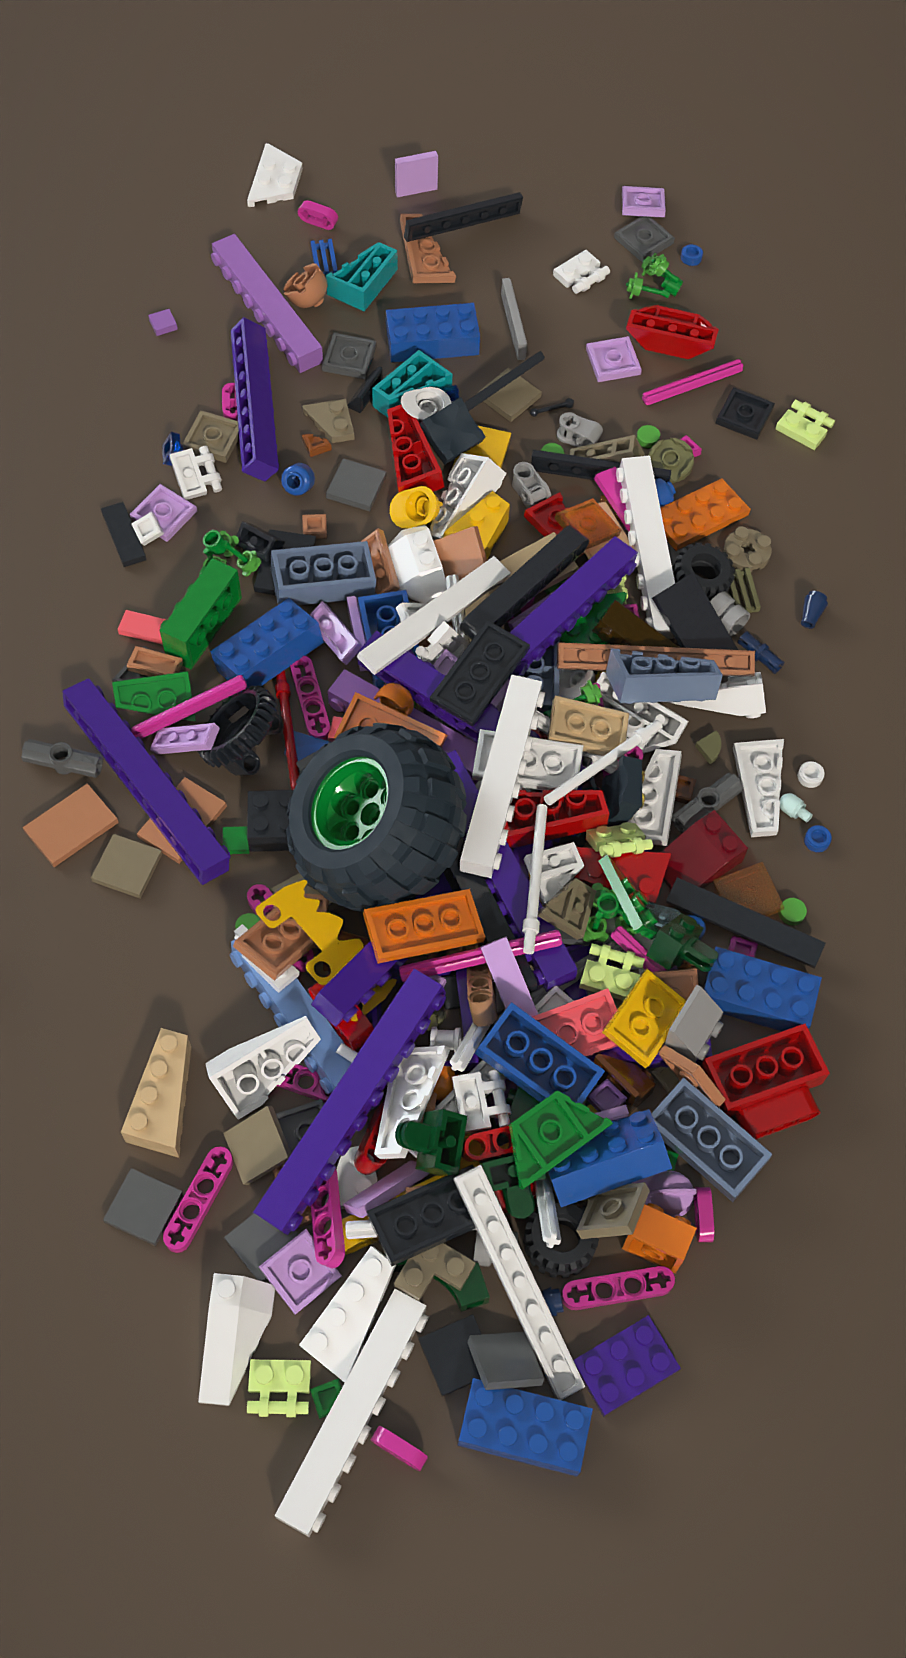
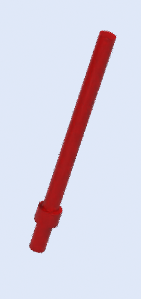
M284 670L276 676L275 692L276 697L279 698L281 717L284 721L283 733L291 790H294L299 777V769L296 766L298 760L289 702L291 691Z

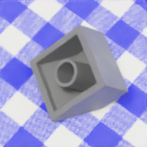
M695 986L671 1025L665 1042L667 1047L694 1063L697 1059L703 1060L710 1049V1045L707 1042L711 1036L716 1038L724 1025L720 1021L723 1011L701 986Z

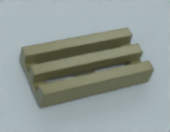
M745 568L744 571L735 569L734 579H737L744 608L749 613L759 612L761 606L750 568ZM743 578L745 579V582H746V586H747V589H748V592H749V596H750V599H751L752 607H751V605H750V601H749V598H748V594H747V591H746V587H745ZM733 580L729 592L731 597L735 599L734 605H741Z

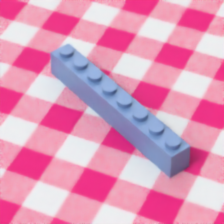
M235 940L231 941L232 953H230V958L237 968L241 967L243 969L246 982L251 988L255 987L260 993L259 999L266 1009L270 1008L275 1014L274 1020L278 1027L306 1016L318 1033L321 1040L307 1054L304 1062L312 1073L315 1071L318 1073L320 1085L325 1093H332L351 1064L350 1061L336 1053L341 1043L344 1044V1042L328 1020L311 1005L313 1002L312 998L297 978L278 993L242 957V954L233 947Z

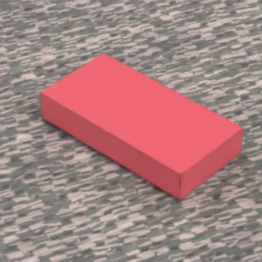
M126 610L118 627V633L163 645L160 626L166 619Z

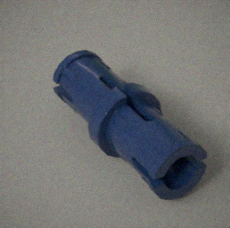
M746 631L740 637L741 639L738 640L737 643L747 651H755V661L759 660L773 674H776L782 668L781 666L784 665L785 662L769 650L770 647L766 643L762 644L749 631Z

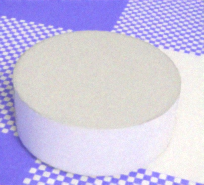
M809 761L801 765L797 776L803 786L814 788L821 784L825 772L820 764Z

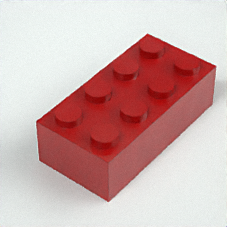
M806 1023L707 1057L700 1066L726 1099L720 1107H717L729 1117L735 1116V1113L743 1108L805 1086L810 1089L822 1085L830 1074Z

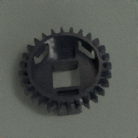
M250 686L234 696H229L226 702L222 701V705L216 708L215 713L209 715V721L204 723H215L220 729L211 750L197 751L200 757L212 767L217 766L220 768L223 765L235 776L256 774L260 769V759L252 748L256 745L259 746L266 735L280 733L284 726L283 718L275 709L277 703L273 695L264 687ZM245 706L248 709L247 713L232 723L229 718Z

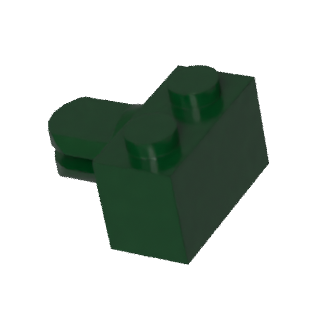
M681 913L658 931L646 956L668 971L675 965L680 967L687 961L699 970L708 972L711 971L714 962L718 958V952L699 940V936L704 928L697 924L696 920Z
M446 1109L427 1111L424 1113L423 1123L415 1120L401 1122L395 1131L396 1142L403 1148L418 1152L416 1170L438 1176L459 1174L468 1116Z
M514 1153L479 1162L493 1191L502 1189L508 1213L519 1219L530 1216L535 1207L531 1186L529 1185L523 1190L519 1187ZM542 1175L535 1181L546 1179V1175Z

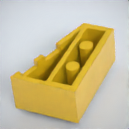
M492 491L444 532V537L473 526H478L486 558L488 559L494 544L499 540L509 521L510 504Z

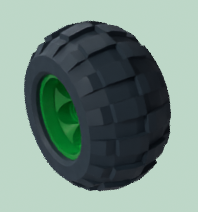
M373 723V726L365 727L356 726L339 734L333 742L324 744L313 755V759L306 768H303L296 781L297 784L293 795L289 799L287 809L289 825L286 832L289 852L297 862L295 867L312 888L318 890L324 898L331 902L362 912L368 908L415 900L417 894L424 895L440 881V875L447 867H451L458 855L457 847L460 838L465 835L467 815L463 811L467 805L464 784L458 773L454 771L456 767L448 754L439 745L418 731L386 723Z

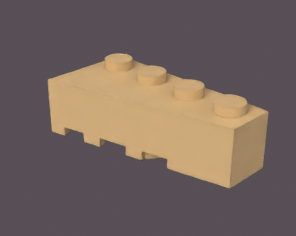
M163 1028L160 1029L121 1130L126 1143L179 1158L183 1111L186 1101V1084L191 1055V1044L188 1035Z

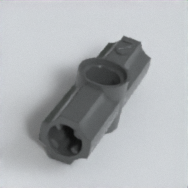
M32 739L25 741L21 757L23 762L54 768L59 774H69L72 772L97 778L98 775L100 776L104 760L102 755L73 749L65 742L50 744Z
M728 772L710 787L701 789L696 798L672 815L671 820L675 828L680 833H683L713 810L717 812V810L743 791L744 787L740 779L735 774ZM703 801L710 802L712 805H706Z

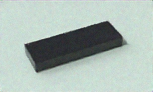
M124 502L101 508V513L123 567L146 561L145 553L132 526Z

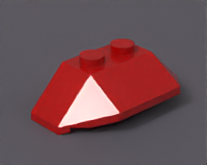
M659 305L631 310L626 330L645 350L684 359H691L714 349L719 330L717 327H713L700 314Z

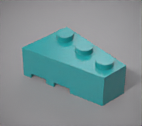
M378 242L363 251L355 261L350 264L346 262L342 265V269L336 273L330 272L326 275L328 284L327 295L365 312L398 270V250Z
M418 350L372 388L373 407L388 417L387 409L400 405L401 397L405 392L425 387H435L443 390L446 394L452 393L453 374Z

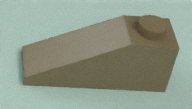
M635 435L570 450V455L621 462L622 458L645 456Z

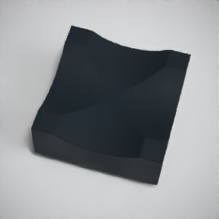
M461 397L442 410L425 418L420 423L422 431L444 465L460 456L461 453H465L478 445L486 437L471 417Z
M622 755L619 759L617 770L602 779V789L605 792L607 807L610 813L607 826H617L628 822L643 807L645 794L642 793V784L645 772L642 770V759Z

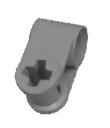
M568 412L560 416V427L556 435L559 441L581 447L598 443L603 428L595 421Z
M520 462L515 465L512 487L521 497L527 508L551 497L547 483L542 480L530 463Z

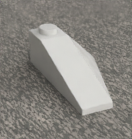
M461 453L449 473L447 479L450 481L448 490L442 493L443 506L440 508L438 516L432 521L429 529L432 538H443L444 532L489 493L492 491L496 492L500 488L502 480L507 473L489 457Z
M756 672L753 677H728L727 682L720 683L716 700L665 702L737 716H746V718H757L761 716V713H766L761 672Z
M304 1016L234 1046L205 1064L209 1079L239 1120L262 1106L268 1099L270 1092L277 1085L282 1084L286 1079L287 1073L295 1064H299L321 1039L308 1018Z
M214 1273L208 1311L199 1403L230 1405L245 1374L247 1365L256 1351L259 1340L272 1317L275 1288L272 1284L245 1276Z

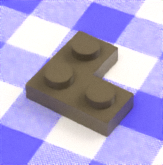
M443 1243L408 1259L396 1278L394 1286L418 1301L422 1298L434 1276L461 1291L476 1262Z

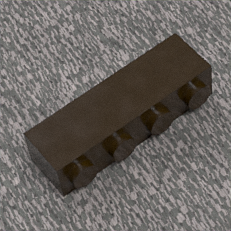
M616 600L606 609L592 630L602 641L608 642L610 645L679 648Z

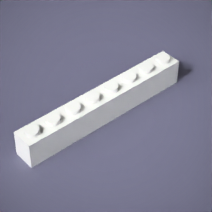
M650 456L622 458L620 468L616 469L617 482L622 484V489L620 490L621 503H625L627 509L624 511L625 524H630V531L628 532L629 545H633L634 550L638 552L635 560L638 569L636 583L638 589L642 590L643 595L640 598L641 609L646 611L647 618H645V622L667 639H674V635L652 600V597L675 584L651 458Z
M511 675L460 859V871L492 878L494 869L499 870L502 854L498 853L500 845H506L509 830L505 829L506 822H512L515 806H511L512 799H518L521 783L517 782L519 775L524 776L527 760L523 758L525 752L530 753L533 737H530L531 729L536 730L539 715L535 713L537 707L542 708L545 698V692H541L542 681Z
M394 1289L275 1514L278 1520L310 1537L312 1531L319 1532L326 1518V1515L322 1512L327 1502L333 1503L342 1487V1485L338 1484V1481L343 1471L347 1474L350 1472L357 1457L353 1452L358 1442L362 1445L365 1443L372 1428L368 1426L372 1415L378 1416L386 1401L382 1396L387 1386L393 1388L401 1372L397 1369L401 1359H408L415 1343L411 1342L415 1332L421 1333L429 1316L425 1315V1304Z

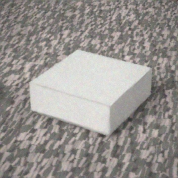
M153 512L132 523L141 544L144 546L164 534Z

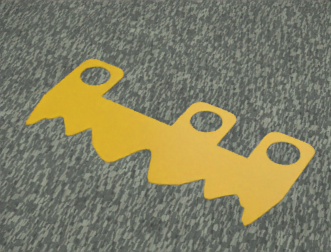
M302 880L283 887L259 904L255 911L270 928H276L290 917L298 923L322 950L320 954L306 964V970L320 985H326L364 946L361 939L344 941L337 939L343 919L331 913L317 912L320 901L304 897V887L307 885V881ZM267 905H274L279 908L281 915L278 920L271 921L264 916L263 910ZM323 961L330 966L331 974L328 977L322 978L316 975L314 965L317 962ZM396 979L388 980L382 988L377 985L373 989L376 993L365 1005L363 1004L362 1012L364 1015L387 997L396 984ZM357 1014L351 1019L352 1021H358Z

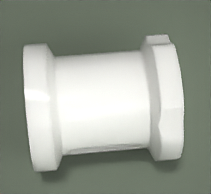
M431 1028L430 1046L445 1045L449 1050H454V1052L457 1050L461 1043V1028H455V1030Z

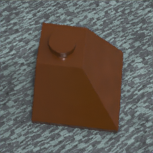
M600 1053L595 1056L594 1063L605 1070L597 1083L600 1085L608 1079L626 1096L627 1100L623 1105L627 1106L629 1114L653 1093L656 1084L652 1075L647 1070H641L636 1064Z

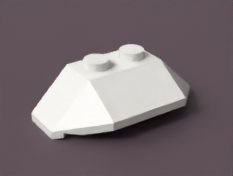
M425 525L401 530L388 545L400 589L397 591L407 590V595L412 600L419 603H429L447 590L443 567L430 530Z
M604 671L596 682L600 685L605 708L629 713L626 740L632 737L633 732L641 727L645 728L655 720H659L662 723V729L650 736L648 742L638 746L643 753L677 743L689 722L688 720L658 702L620 703Z

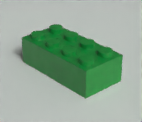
M212 558L207 566L202 567L199 577L194 584L191 583L189 585L186 595L181 602L178 601L176 603L173 613L168 620L162 622L160 635L165 654L182 658V666L192 670L242 599L237 569Z

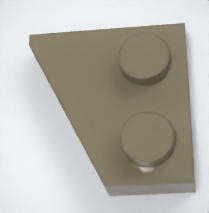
M346 399L303 405L304 415L309 416L314 421L315 426L325 433L326 438L331 443L355 440Z
M577 878L570 880L538 911V917L576 940L581 939L586 931L596 890Z

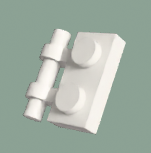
M587 250L561 264L553 271V276L566 288L572 286L575 294L581 291L585 292L590 289L593 283L601 282L605 279L606 275L610 274L609 267L604 266L600 268V261Z
M208 446L200 447L201 455L196 457L192 448L170 454L169 458L185 500L206 495L207 489L205 485H211L215 493L222 490L220 483L222 479L220 474L216 472L214 466L215 459L213 454L209 452ZM199 466H205L207 475H201Z
M443 621L427 639L431 644L428 647L419 646L415 652L419 659L434 665L445 649L459 658L470 643Z
M489 1071L490 1081L482 1082L480 1072L452 1077L458 1113L468 1116L465 1134L491 1130L490 1118H498L500 1128L511 1124L509 1115H511L510 1105L506 1104L504 1095L506 1090L505 1081L501 1080L499 1071ZM486 1093H493L495 1106L487 1107Z

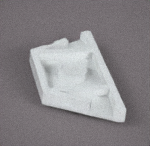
M266 143L247 199L248 207H254L255 202L267 200V204L279 200L294 199L303 170L302 162Z

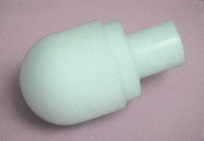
M787 793L780 798V809L791 818L796 819L800 817L806 823L812 818L813 814L805 809L806 804L796 795Z

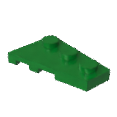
M188 671L112 682L116 708L158 715L192 698ZM195 713L183 720L196 722Z

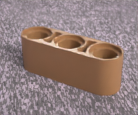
M487 963L467 967V995L473 1024L480 1027L489 1026L497 1020L494 979Z

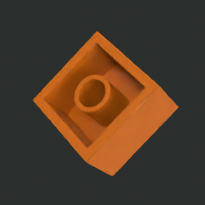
M644 1204L634 1233L627 1235L622 1249L657 1266H665L676 1274L685 1259L697 1228L691 1226V1222L684 1217H672L663 1213L664 1210L655 1204Z

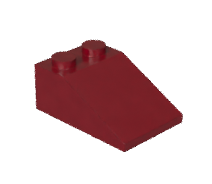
M713 810L695 822L660 852L671 853L663 880L670 889H672L677 877L698 887L705 888L742 863L748 847L721 816Z

